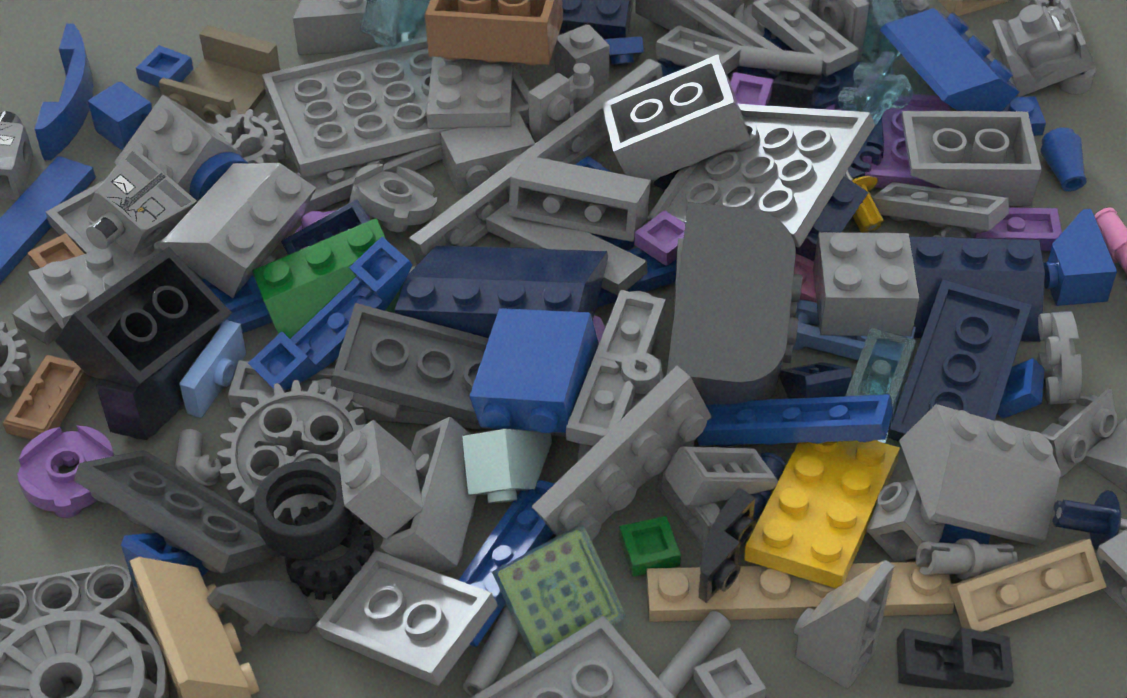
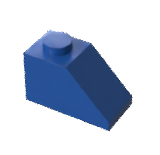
M1083 209L1053 242L1048 261L1043 263L1045 271L1044 288L1050 289L1056 306L1108 302L1116 277V267L1091 209Z

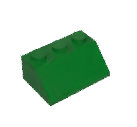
M377 218L253 270L262 298L278 334L282 331L291 339L356 277L349 267L381 237L385 238ZM403 285L385 311L395 313V307Z

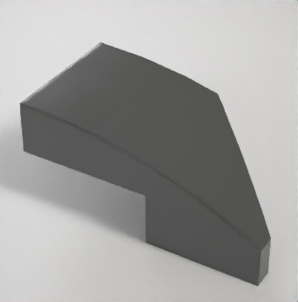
M275 580L238 582L216 587L207 597L209 604L217 610L220 607L234 610L243 624V630L253 637L265 623L274 628L307 633L319 620L298 584L293 582Z

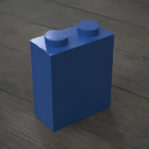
M499 308L469 396L480 427L494 430L516 429L538 431L540 433H566L567 424L599 345L590 312Z

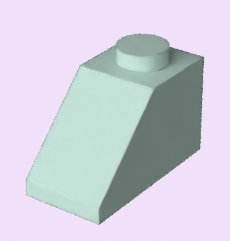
M501 429L462 436L468 495H487L488 503L490 504L516 501L518 491L535 489L552 443L551 433Z

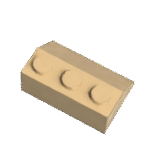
M144 557L129 560L148 621L161 648L178 697L251 698L252 694L259 692L250 664L247 662L239 666L235 654L241 652L242 649L232 623L222 625L218 614L225 612V609L220 607L217 610L207 600V597L216 588L215 583L205 586L197 567Z

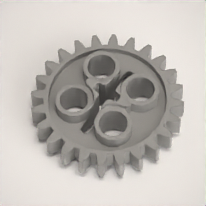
M294 380L291 392L284 393L279 383L274 384L273 397L268 398L261 391H257L258 405L253 407L242 402L240 406L245 417L243 419L229 417L228 421L234 433L221 434L220 438L226 449L218 451V458L222 466H224L219 471L223 482L229 483L226 488L231 499L239 498L240 508L247 512L254 508V496L259 483L266 477L260 476L258 473L268 466L279 468L287 463L307 460L324 463L340 473L339 460L332 463V461L338 459L337 449L340 448L342 441L347 435L355 430L360 431L367 425L364 424L366 419L363 409L353 410L354 405L351 396L348 395L338 401L339 397L336 387L329 388L322 395L318 381H313L308 391H302L299 381ZM278 425H290V427L283 432H271L272 429H274ZM326 432L336 433V436L328 441L317 440L321 434ZM317 494L295 495L279 505L274 511V518L284 523L286 518L289 517L293 519L295 525V518L298 515L302 514L307 517L309 516V509L317 507L319 512L325 511V505H333V502Z

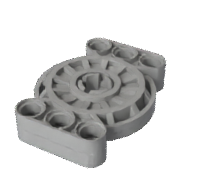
M106 564L0 585V698H57L66 692L64 683L73 681L77 691L65 698H169L170 680L161 648L149 629L137 620L140 605L129 572L124 567L116 564ZM158 669L156 685L155 683L151 682V678Z

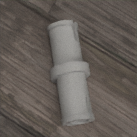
M959 539L955 544L922 542L916 552L917 566H922L919 570L922 574H955L960 579H969L979 574L1018 562L1016 552H1011L1014 547L1010 544H979L973 539Z

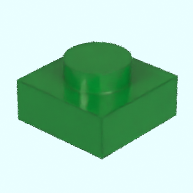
M667 515L619 526V540L632 577L647 574V568H675L680 566L681 553Z

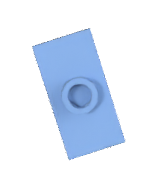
M229 320L223 322L179 383L187 414L202 418L222 388L229 386L232 382L238 361L243 360L246 356L241 324Z

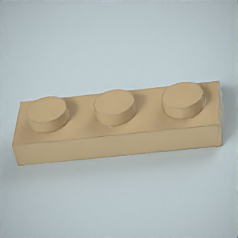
M1090 539L1079 540L949 585L962 628L982 632L1106 588Z

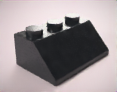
M167 247L73 313L55 342L88 376L138 388L225 321L232 312L170 247Z

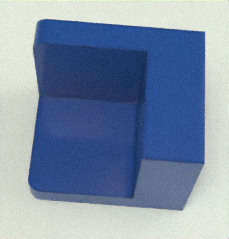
M122 82L113 84L88 100L96 132L121 150L125 148L152 110L150 101Z

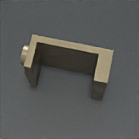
M207 25L199 34L204 59L187 80L181 83L162 77L158 82L161 96L165 95L191 110L204 122L216 124V115L220 114L228 118L231 117V110H236L238 114H245L248 109L254 110L266 94L262 74L280 70L277 45Z

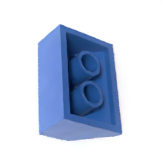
M932 8L886 23L880 29L939 98L957 111H1002L1019 93V90L1009 81L1013 76L1012 72L999 60L994 59L992 62L987 57L991 50L976 36L973 35L969 38L966 35V31L969 29L968 25L953 12L947 17L937 9Z

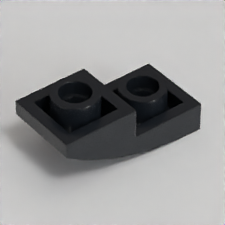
M740 487L719 512L705 542L701 559L698 598L705 603L719 589L723 592L728 590L737 579L741 570V566L738 565L740 546L748 540L756 525V522L753 520L755 498Z

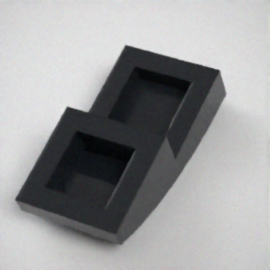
M780 71L773 82L772 96L766 106L812 109L822 83L823 73L820 76Z
M962 627L953 638L906 628L897 637L899 683L937 689L980 690L1006 688L1014 683L1010 637Z

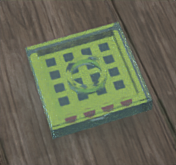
M578 525L492 571L493 577L532 659L602 616L611 625L627 617L584 525Z

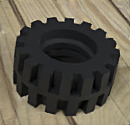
M325 505V511L321 512L318 511L317 507L309 509V516L298 515L295 518V525H309L323 519L333 509V505ZM355 514L352 516L353 521L348 535L340 543L349 548L343 556L330 561H319L313 558L296 559L284 556L290 581L297 583L304 595L309 596L313 591L315 598L318 600H324L326 594H332L333 600H336L373 554L374 545L370 527L368 524H364V521Z

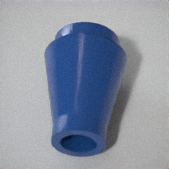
M1067 127L1057 128L1048 132L1042 138L1041 155L1059 180L1064 191H1075L1082 188L1086 184L1087 179L1084 174L1081 137L1075 134L1071 128Z

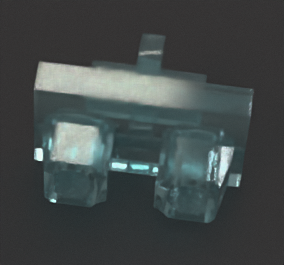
M882 52L875 63H859L854 71L856 88L843 87L838 95L841 111L870 112L876 126L886 109H900L909 104L913 97V89L905 75H895L893 71L894 52Z

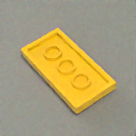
M877 440L870 442L831 441L820 444L810 442L798 443L745 546L744 560L829 587L838 588L843 585L867 532L866 529L877 505L878 496L884 486L888 485L896 467L900 447Z

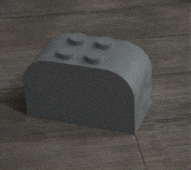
M688 202L667 374L678 365L692 378L705 405L769 400L776 390L782 363H791L793 346H795L797 337L798 317L795 316L797 303L800 301L802 275L794 274L796 249L792 235L787 227L776 217L760 210Z

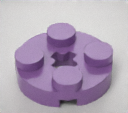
M77 426L78 431L62 432L61 427L49 429L36 436L25 446L19 457L21 467L17 475L22 492L30 503L42 510L54 511L61 518H70L79 514L82 508L98 501L92 497L91 491L74 481L79 463L114 456L111 443L106 436L91 427ZM63 464L67 467L78 464L76 469L69 473L60 474L58 469Z

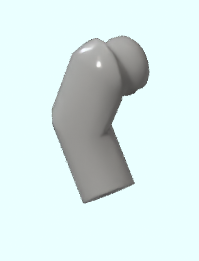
M193 429L183 430L179 434L175 469L205 487L214 485L220 477L219 470L222 468L220 460L215 458L213 462L208 461L209 455L201 456L203 436L199 431Z

